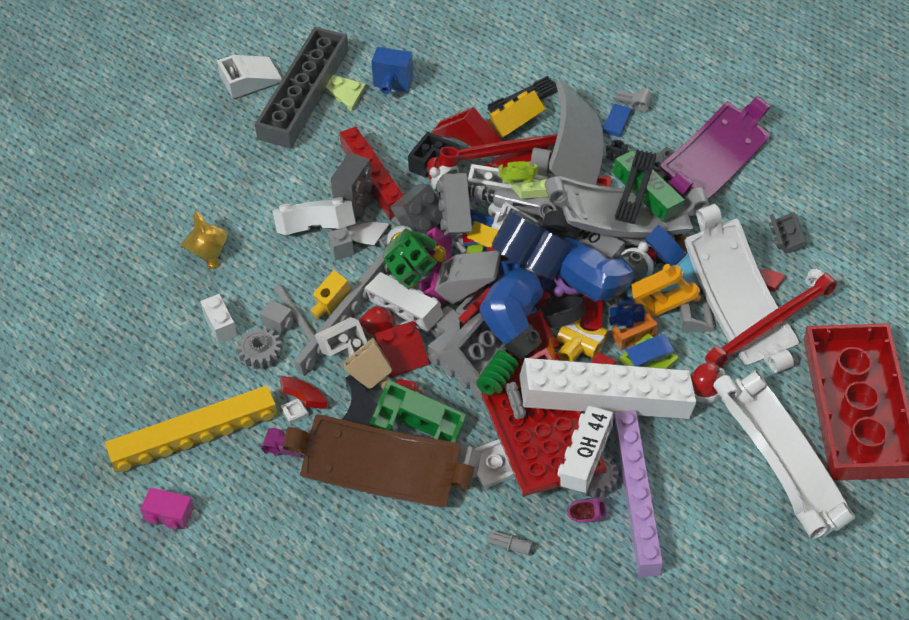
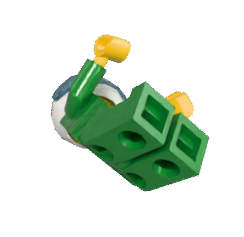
M402 225L393 228L389 232L386 240L387 246L383 254L384 261L390 272L401 285L409 290L410 288H415V284L422 278L415 269L425 275L437 264L436 260L443 262L446 251L444 247L436 246L437 243L425 233L417 232L413 227L410 228ZM424 246L429 250L435 251L433 257L425 250Z

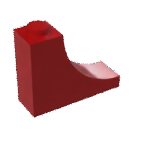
M474 107L440 120L431 132L440 137L446 136L458 139L470 147L501 141L500 137Z

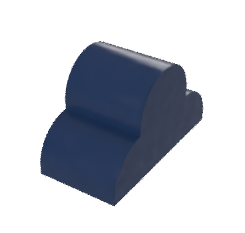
M511 208L494 237L491 247L509 259L553 280L572 244Z

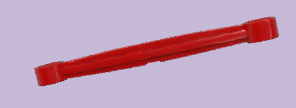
M558 134L509 140L460 150L453 147H443L440 149L439 163L445 167H454L460 160L505 155L507 153L533 150L534 148L554 146Z
M828 273L823 274L817 279L813 287L762 318L722 348L720 346L712 348L707 353L705 361L716 363L720 368L723 367L730 356L767 334L777 325L782 324L819 296L826 297L830 295L837 287L838 282Z

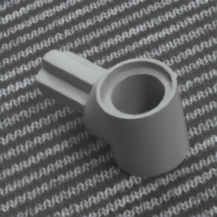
M644 88L634 91V94L617 91L615 100L631 103L634 111L639 110L642 113L647 112L652 99V93Z

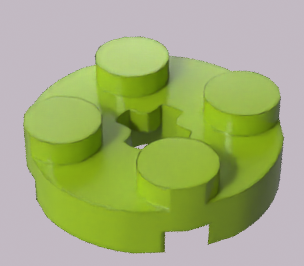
M525 161L507 163L508 167L503 168V164L498 167L499 177L505 183L514 182V180L522 179L524 182L534 181V176L538 174V165L534 163L533 167L530 166V162Z

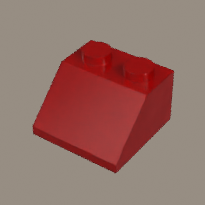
M414 321L375 333L376 342L391 365L392 371L389 373L391 378L429 365L421 335Z

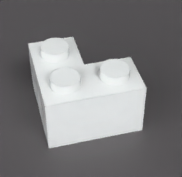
M352 317L315 334L321 352L327 356H332L343 350L346 359H348L367 343L359 320Z

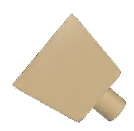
M374 338L343 362L344 370L368 389H371L377 383L384 389L387 381H392L387 376L392 371L391 365Z

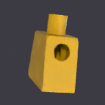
M335 270L328 275L313 293L316 305L310 310L313 317L319 319L324 313L331 316L351 291L348 280Z

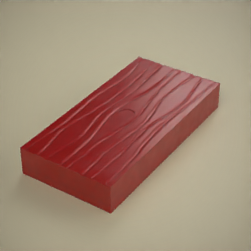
M890 323L807 326L803 339L828 470L833 481L909 478V404Z

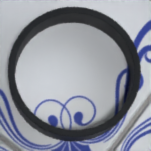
M579 296L557 299L540 310L550 328L571 324L579 320L586 313L583 300ZM573 308V309H571L570 311H567V312H565V313L558 314V315H553V314H555V313H557V312H560V311H563V310H566V309Z

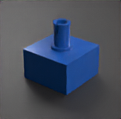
M377 47L371 61L373 87H379L380 92L383 94H390L391 89L408 92L414 78L412 52Z

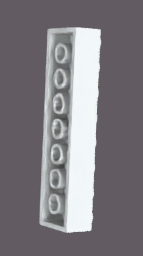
M525 358L520 372L523 407L585 412L587 407L591 406L611 411L613 414L615 412L636 411L637 415L689 419L696 404L691 376L688 370Z

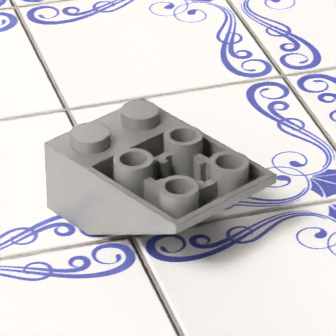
M488 251L453 256L442 263L435 291L451 305L457 301H462L469 294L475 293L481 287L495 281L501 253L498 251Z

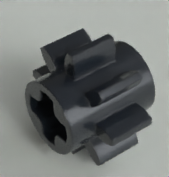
M612 140L611 146H606L607 159H611L613 163L616 158L629 152L628 144L621 140Z

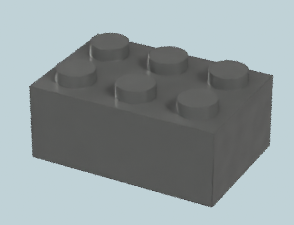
M349 152L331 177L333 199L343 197V200L352 202L356 223L359 218L364 216L367 205H371L374 200L373 181L371 178L372 168H370V159Z

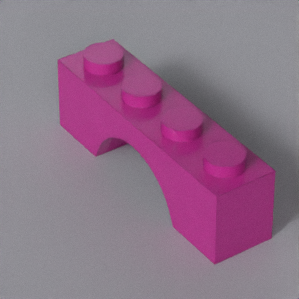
M436 227L425 233L437 243L436 246L445 248L446 256L443 262L452 257V238L450 236H444V232ZM424 246L425 250L433 257L435 251L429 250ZM436 260L437 264L431 269L432 274L420 281L419 290L430 298H436L443 305L447 301L435 291L443 262Z

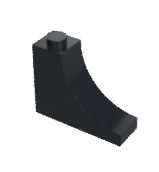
M351 375L345 377L346 388L351 395V404L342 420L379 428L370 424L377 404L357 379Z

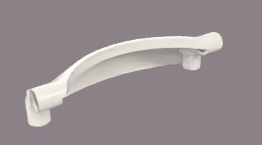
M754 370L743 380L738 378L733 382L730 376L725 375L714 382L713 386L728 410L747 432L777 475L791 501L795 515L811 539L825 537L833 530L838 531L856 518L810 443L757 370Z

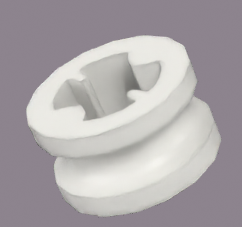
M811 269L805 279L807 285L813 287L817 279L824 273L818 269Z

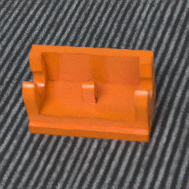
M645 313L641 321L620 330L616 326L612 327L613 331L610 332V336L622 351L635 345L648 333L652 337L656 336L658 324L649 313Z

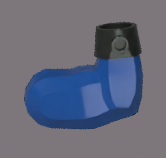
M561 237L572 244V247L557 274L574 290L594 302L608 300L622 294L632 287L631 284L642 280L648 273V265L644 257L638 252L631 251L614 259H608L602 253L587 247L579 240L571 237Z
M524 268L508 271L493 284L480 305V314L486 325L505 344L504 347L518 360L524 358L542 343L539 333L532 324L529 325L527 315L541 300L543 287L539 278L532 271Z

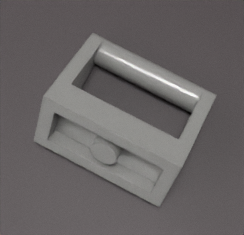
M699 293L701 299L698 302L691 300L678 306L682 333L714 331L712 310L704 294ZM689 303H703L705 322L691 318Z

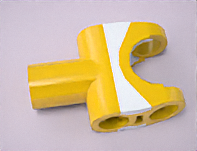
M581 318L571 324L562 326L556 339L559 343L563 344L562 348L557 352L558 357L561 361L574 362L581 353L594 358L601 351L606 341L608 330L605 328L596 331L584 330L580 326Z

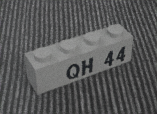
M580 229V235L576 239L587 247L602 253L608 259H614L625 251L624 242L609 235Z

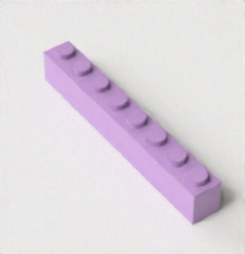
M636 411L615 412L613 426L638 577L661 576L663 563Z

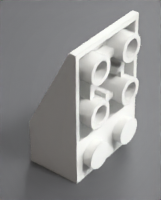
M232 55L217 60L219 75L232 99L280 83L282 80L269 57Z

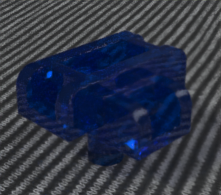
M633 297L627 300L617 299V307L610 308L609 323L610 326H626V328L630 329L634 326V322L644 321V306L642 304H635Z

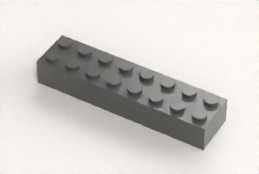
M314 26L255 123L257 140L292 148L326 90L327 83L332 75L336 73L349 50L347 34Z

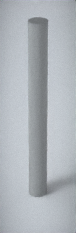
M280 284L275 285V292L284 305L292 309L293 318L310 341L315 335L282 286Z

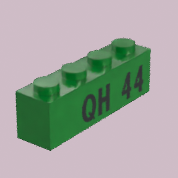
M634 151L616 158L612 169L614 176L625 186L636 154ZM652 170L642 203L664 222L680 214L685 200ZM641 171L637 172L631 190L635 196H637L644 172Z

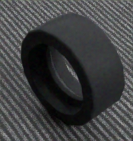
M549 211L545 214L543 227L559 237H571L573 239L579 237L580 228L568 224L563 211Z

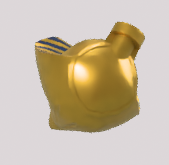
M195 211L193 215L194 229L182 241L180 247L206 261L209 269H216L219 266L218 256L221 254L228 231L208 224L201 214Z

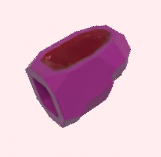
M603 497L575 500L567 508V514L571 520L578 523L604 520L606 518L605 501Z

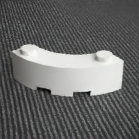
M343 197L296 205L283 204L279 206V209L272 211L276 231L283 235L309 230L310 226L341 229L356 224L352 202L343 200Z

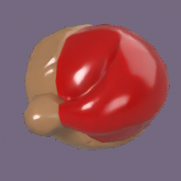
M383 306L370 308L359 319L365 337L370 340L372 338L376 340L375 333L393 328L396 325L391 312Z

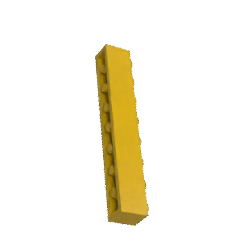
M266 385L106 441L105 445L115 473L119 471L125 472L133 466L148 464L158 457L170 456L172 452L190 449L195 444L209 442L220 435H229L234 430L249 428L254 423L260 421H269L274 416H277L276 405Z

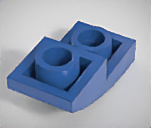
M659 224L644 239L658 253L657 256L670 266L675 265L685 255L676 241Z
M665 334L643 341L626 350L635 367H643L654 360L658 362L675 353Z

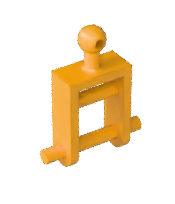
M666 264L663 266L662 271L631 284L634 301H623L620 305V310L624 315H631L636 308L641 306L652 317H656L691 300L698 302L701 299L699 295L700 288L695 283H687L682 278L683 271L679 266ZM675 283L680 286L665 294L659 291Z

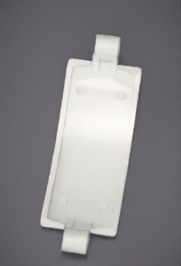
M712 204L697 210L696 216L701 232L687 237L685 245L708 304L730 342L762 318L778 309V306L760 274L739 220L734 219L722 224L720 209L716 204ZM784 321L736 353L746 365L764 359L772 371L778 373L794 366L792 355L787 349L798 345L799 341L787 321Z

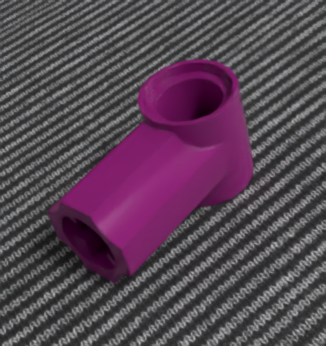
M278 428L268 429L261 446V450L265 454L273 453L274 456H277L281 453L302 458L303 455L282 449L286 435L282 430Z

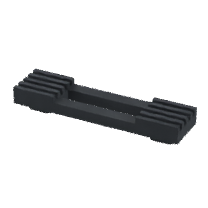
M546 76L506 98L502 97L488 104V111L490 113L497 109L502 111L505 109L504 104L511 100H518L517 96L525 91L527 93L536 91L537 96L541 100L558 92L556 83L553 80L551 81L549 76Z
M637 149L622 198L615 214V220L635 224L657 157L656 153L652 154V152L648 153V151L644 152ZM637 172H644L635 202H628Z

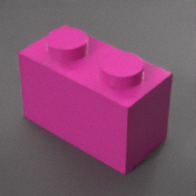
M150 487L140 511L147 523L153 525L160 523L169 529L176 530L177 528L185 529L194 505L189 496Z

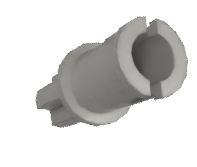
M490 531L487 539L489 544L505 548L507 552L512 550L529 556L533 542L515 538L513 534L509 536L496 531Z

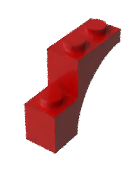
M537 311L527 317L529 325L532 324L542 340V343L532 350L530 358L561 361L555 351L560 345L542 312Z

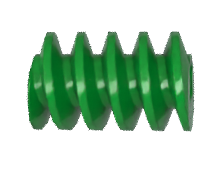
M497 350V353L476 381L478 389L486 395L500 394L502 388L506 386V382L510 380V376L518 368L519 364L515 358L506 351Z

